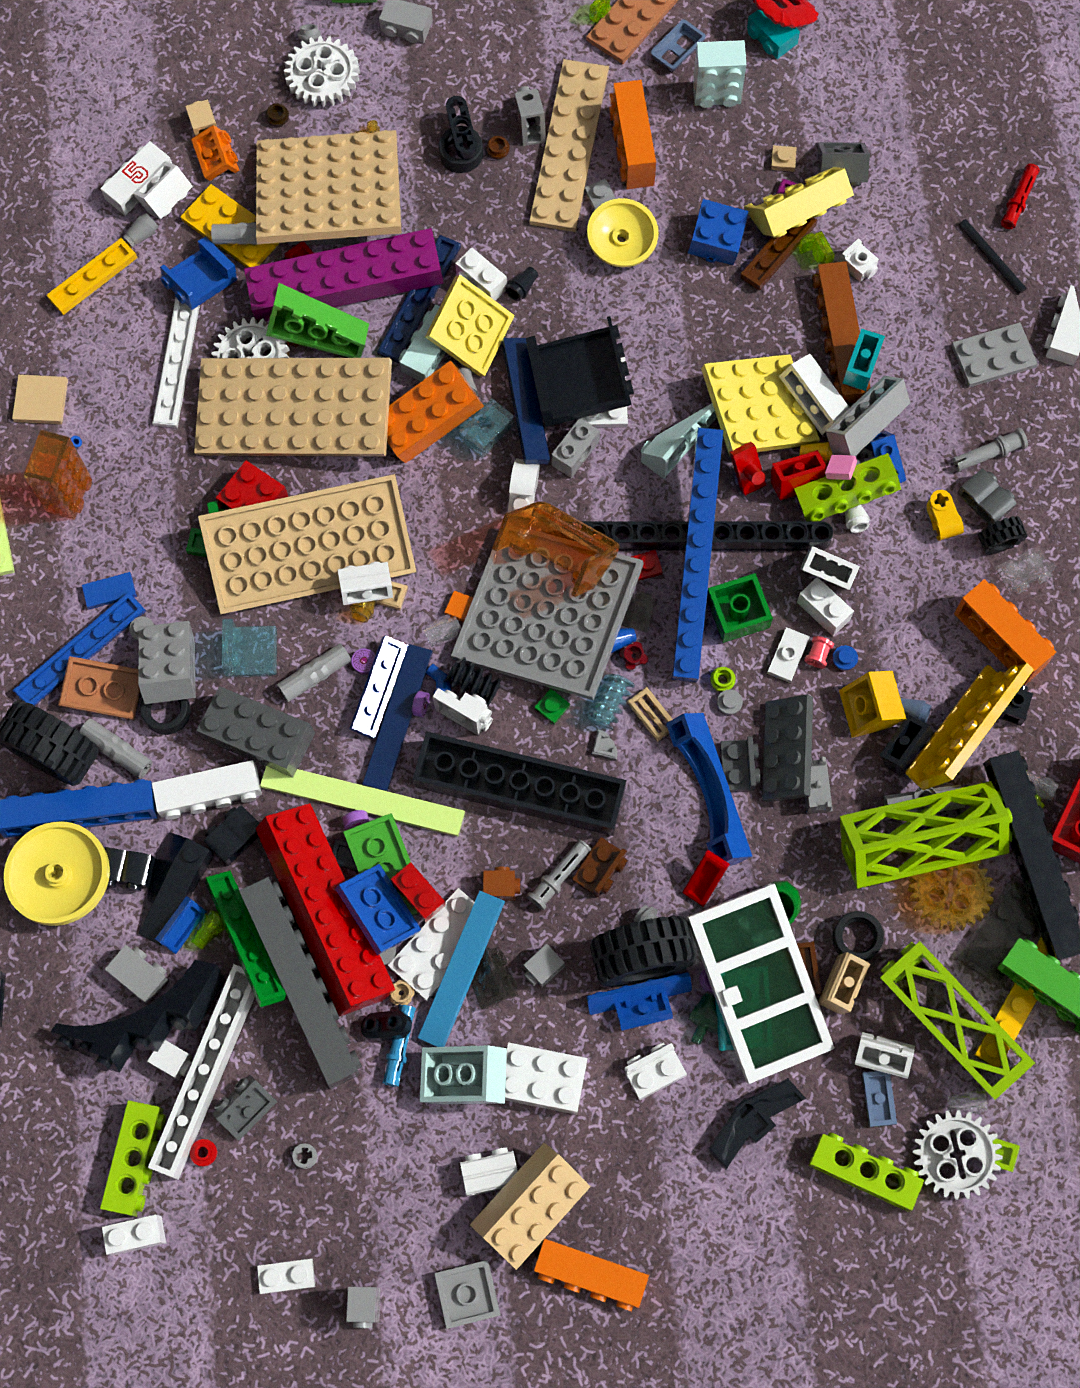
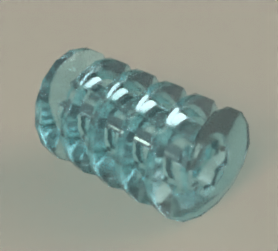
M608 674L603 677L604 683L599 686L600 692L595 695L596 701L590 705L592 710H589L586 714L593 724L607 730H613L612 726L609 725L610 723L617 724L619 722L613 715H621L623 713L618 705L626 706L627 704L622 696H631L626 687H635L632 681L618 674Z

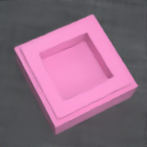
M831 455L825 472L826 478L851 480L857 463L856 456Z

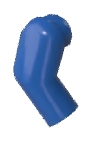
M432 664L427 669L426 674L436 681V690L439 688L444 692L445 690L451 691V679L443 682L447 674L435 664Z

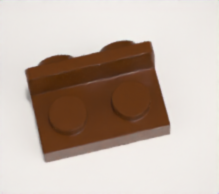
M600 837L572 881L597 898L601 893L606 895L614 883L611 880L612 876L616 871L621 873L628 862L625 858L627 851L623 848L620 850Z

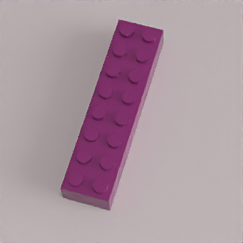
M432 228L244 268L251 309L258 323L261 319H264L266 322L269 321L279 283L332 307L444 284Z

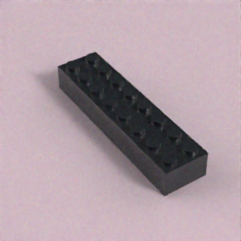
M428 731L425 733L413 776L415 788L614 836L627 781Z

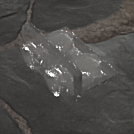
M1038 546L995 566L994 571L1008 594L1015 591L1017 594L1028 590L1030 584L1036 581L1041 584L1052 578L1051 574L1055 570L1056 565L1054 562L1048 563Z

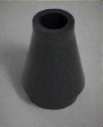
M527 267L526 270L509 280L505 288L507 295L515 301L525 299L533 283L538 278V272L532 267Z

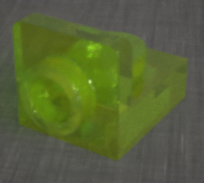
M822 231L816 234H807L802 238L798 250L800 254L812 250L816 262H821V264L833 263L835 253Z

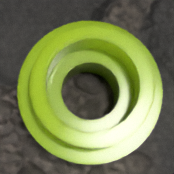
M727 667L716 668L710 677L712 687L719 692L731 690L736 681L734 672ZM725 676L728 681L722 684L718 681V678Z

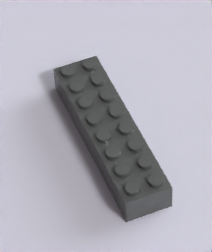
M269 877L239 890L330 1089H333L359 1076L360 1074L357 1069L362 1067L355 1050L349 1052L346 1046L351 1042L344 1026L338 1028L335 1022L340 1018L332 1001L326 1003L324 997L329 994L321 977L317 979L314 977L313 973L318 970L310 953L304 955L302 949L306 948V944L299 929L293 931L291 927L296 923L288 905L282 907L280 903L285 899L277 882L271 883Z

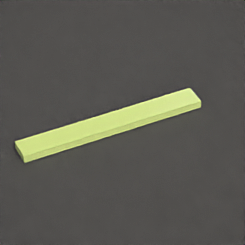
M266 766L260 785L261 788L353 811L364 810L369 815L377 817L392 813L394 820L397 822L457 837L459 836L465 815L464 810L297 769L292 778Z

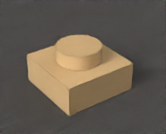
M773 145L771 170L794 172L796 147Z

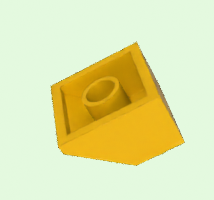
M893 671L868 672L839 690L852 738L891 728L906 719Z

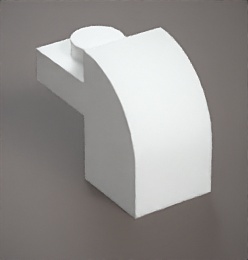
M523 459L515 460L509 488L508 514L532 517L540 464H524Z

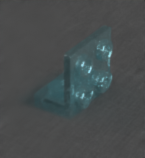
M223 619L222 669L226 677L277 674L276 626L236 627L233 619Z

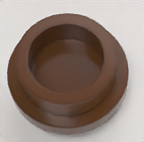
M502 136L492 137L486 145L488 155L494 159L506 157L510 150L508 141Z

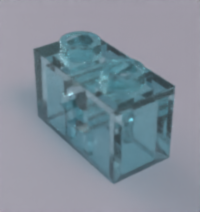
M492 398L487 404L483 403L484 407L477 411L471 420L465 421L459 430L460 441L482 459L514 426V415Z

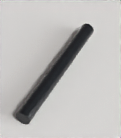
M967 219L961 221L959 224L961 229L1018 294L1024 292L1027 289L1026 286Z

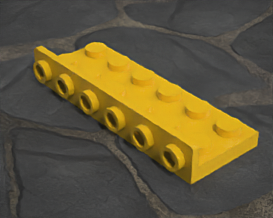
M1024 663L1017 667L1013 665L1003 673L1001 671L997 673L990 665L985 666L906 770V775L922 790L953 780L1034 669L1028 663Z

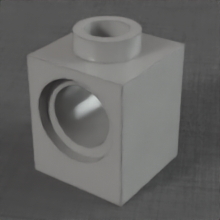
M546 944L524 964V970L526 971L524 976L533 986L538 984L543 988L565 967V962Z

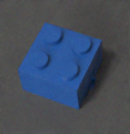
M703 199L688 254L706 258L707 262L714 263L717 261L734 265L749 211Z

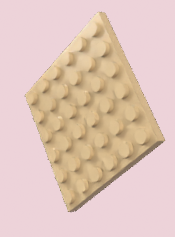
M396 130L257 141V244L402 233Z

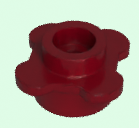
M634 642L626 648H621L619 651V656L626 662L625 667L628 670H634L635 666L644 665L648 662V656L644 654L640 642Z

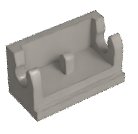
M821 757L819 760H812L811 758L810 797H805L807 814L833 811L826 757Z

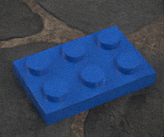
M380 864L339 884L335 888L377 956L421 931L418 923Z

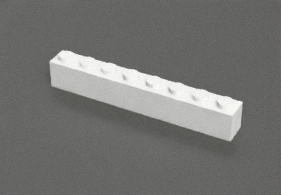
M234 964L148 1166L150 1169L178 1180L255 998L245 972L240 966Z

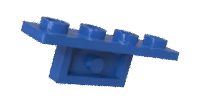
M689 972L676 973L657 980L651 979L636 985H626L619 989L597 992L586 997L589 1014L594 1015L616 1009L621 1031L673 1019L668 997L692 991L691 976Z

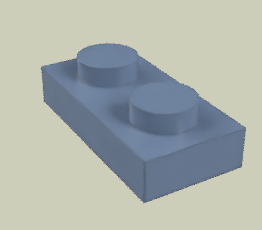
M881 1071L863 1072L862 1081L869 1128L896 1125L897 1119L890 1074Z

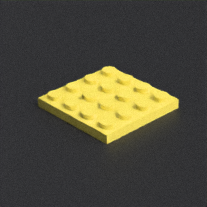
M790 354L707 363L701 368L720 428L723 430L728 453L750 441L755 444L757 452L801 447V445L818 443L820 440L815 425L779 377L793 364Z

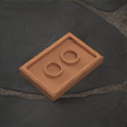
M69 656L58 705L75 710L135 720L141 694L138 685L139 669Z

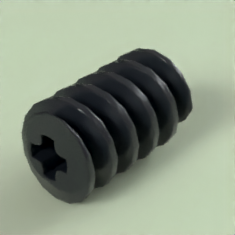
M462 657L458 661L456 660L443 682H447L452 678L451 687L454 688L461 684V693L470 689L469 695L478 694L481 698L487 700V706H489L500 687L501 679L497 678L491 682L492 673H488L483 677L482 667L474 672V662L465 666L466 657Z

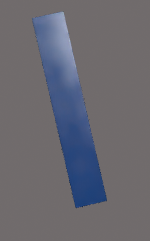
M128 591L13 689V691L26 703L33 704L34 706L37 705L64 682L69 656L90 660L130 626L135 618L144 614L146 610Z

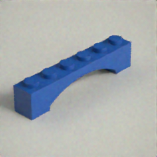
M683 713L667 722L666 725L673 746L678 747L690 764L703 792L710 823V841L706 843L708 850L728 862L729 866L736 865L752 857V853L704 713Z

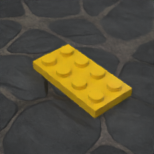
M210 184L181 215V220L212 242V224L256 222V216ZM279 243L215 245L249 268L260 265Z

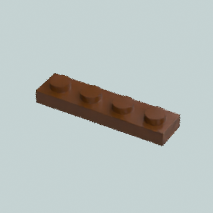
M811 217L806 220V224L786 230L787 233L778 238L772 237L742 271L740 278L760 291L815 228L817 219Z

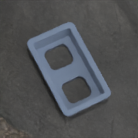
M683 19L651 50V55L654 60L670 72H674L696 50L697 42L705 40L706 35ZM683 35L694 41V44L687 50L677 44V41ZM668 50L679 56V59L672 65L662 58Z

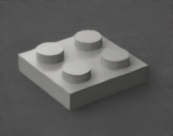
M488 1260L434 1273L446 1329L501 1316Z

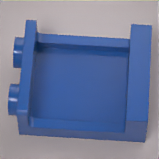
M206 236L198 241L200 249L198 252L170 270L165 265L160 267L162 275L160 280L164 287L168 290L171 289L181 304L185 303L191 310L237 281L235 265Z

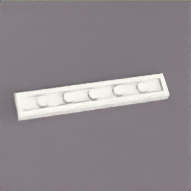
M177 298L175 299L152 422L154 426L178 428L200 307L199 305L191 310L185 303L181 304Z

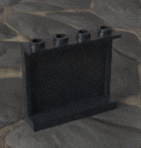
M610 316L607 317L609 327L540 345L537 344L535 336L526 338L541 413L546 427L632 405L630 395L634 394L631 380L626 381L625 376L630 374L627 362H621V358L625 357L622 343L617 344L616 341L621 339L618 325H612Z

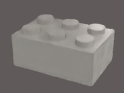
M189 621L139 627L138 685L145 704L196 698L195 641Z

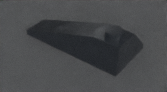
M169 832L156 854L139 935L162 946L155 938L185 897H191L214 857L209 849L186 837Z

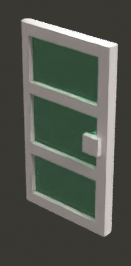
M769 883L766 886L686 917L746 1083H753L835 1048L775 883Z

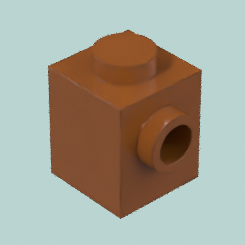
M501 866L495 867L494 871H483V892L504 901H515V894H520V878H515V870H510L509 867Z

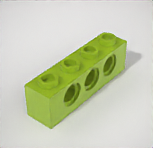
M886 453L857 464L851 480L827 479L825 476L796 487L794 490L805 520L821 521L824 518L837 513H843L861 504H867L885 495H891L901 490V486L889 454Z
M128 1100L100 1209L137 1217L138 1211L142 1212L146 1196L142 1195L144 1186L150 1183L153 1171L148 1166L159 1142L156 1141L158 1130H163L166 1121V1115L163 1114L164 1109L161 1107ZM142 1125H146L148 1128L147 1136L143 1139H138L136 1136L137 1129ZM134 1152H139L141 1161L137 1166L132 1167L129 1163V1158ZM127 1179H132L134 1189L130 1193L125 1194L122 1185Z
M828 1132V1135L822 1134L808 1164L809 1167L907 1212L913 1210L924 1182L923 1179L918 1177L919 1173L908 1167H904L901 1170L893 1166L894 1161L881 1155L875 1158L868 1154L869 1150L858 1144H853L851 1147L843 1143L844 1138L834 1133ZM841 1151L847 1155L848 1163L846 1166H840L836 1163V1152ZM862 1163H868L872 1166L873 1175L871 1178H866L861 1174L860 1166ZM887 1175H894L898 1179V1187L895 1190L887 1187L885 1183Z

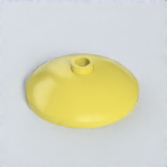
M619 198L601 204L592 213L588 222L587 239L592 251L600 260L615 267H632L644 262L653 253L658 241L659 233L655 217L648 208L631 199ZM623 237L625 238V241L619 242L617 238Z

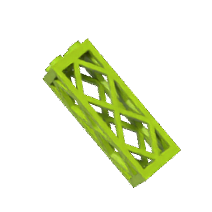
M991 781L840 816L842 854L857 889L1009 853V842H1012L1009 823L1013 821L1010 809L1005 808L999 790H995ZM981 793V797L970 796ZM950 802L971 806L956 818L935 816L936 813ZM930 805L920 813L905 811ZM884 817L907 821L889 834L868 831ZM864 820L862 823L855 827L854 822ZM922 825L933 827L916 831ZM959 836L980 838L965 852L943 848ZM933 838V839H932L930 842H928L927 844L916 843V842H918V841H923V840H927V839ZM991 844L994 845L993 848H988V849H986V848H987L988 846H990ZM894 851L914 853L913 856L898 868L876 864ZM930 856L945 858L933 862L920 864ZM867 872L878 873L877 875L867 877Z
M920 941L916 945L913 942L909 943L901 951L903 957L895 963L891 960L882 968L883 975L880 978L984 1090L996 1100L1031 1068L1035 1062ZM925 958L938 973L916 966ZM912 974L946 983L952 1015L919 1006ZM905 976H907L912 1001L896 985ZM954 990L987 1025L959 1017ZM925 1015L955 1024L961 1053ZM962 1026L995 1035L1002 1068L968 1058ZM1003 1041L1021 1059L1011 1069H1009ZM974 1067L1003 1075V1077L991 1086Z

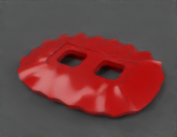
M753 0L766 17L770 18L774 24H780L782 27L799 28L812 24L818 19L819 14L815 11V6L809 3L808 0H791L797 6L793 5L789 0ZM774 1H779L785 8H780Z

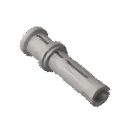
M1019 427L1013 433L997 436L994 442L953 457L952 461L954 466H958L956 467L957 472H960L998 455L1006 457L1011 451L1019 448L1025 449L1028 447V440L1024 431Z
M579 839L549 875L541 877V883L532 893L529 892L526 897L544 911L547 908L546 904L554 894H559L561 891L560 885L586 854L591 851V848ZM575 856V858H574L573 861L567 866V868H566L564 871H562L563 868L569 863V861Z

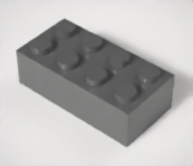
M219 686L196 730L203 740L268 766L292 778L315 735V731L310 723Z

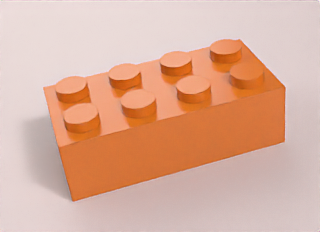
M642 80L614 83L613 93H609L610 121L613 120L614 123L612 127L613 139L617 141L618 146L616 147L617 161H620L621 164L619 168L620 180L626 183V189L654 186L656 158Z
M451 360L389 405L387 442L396 456L404 463L412 460L484 407L460 370Z
M985 579L961 599L954 612V615L1007 669L1013 665L1017 667L1024 663H1028L1034 669L1023 685H1026L1040 673L1056 654L1051 641L1047 638H1042L1036 631L1034 624L1024 619L1018 613L1016 606L1012 602L1006 601L1000 595L999 589L994 584L988 583Z

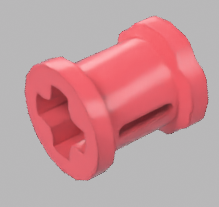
M814 636L812 639L813 646L804 661L809 665L824 669L827 665L825 660L829 650L833 649L834 643L827 638Z

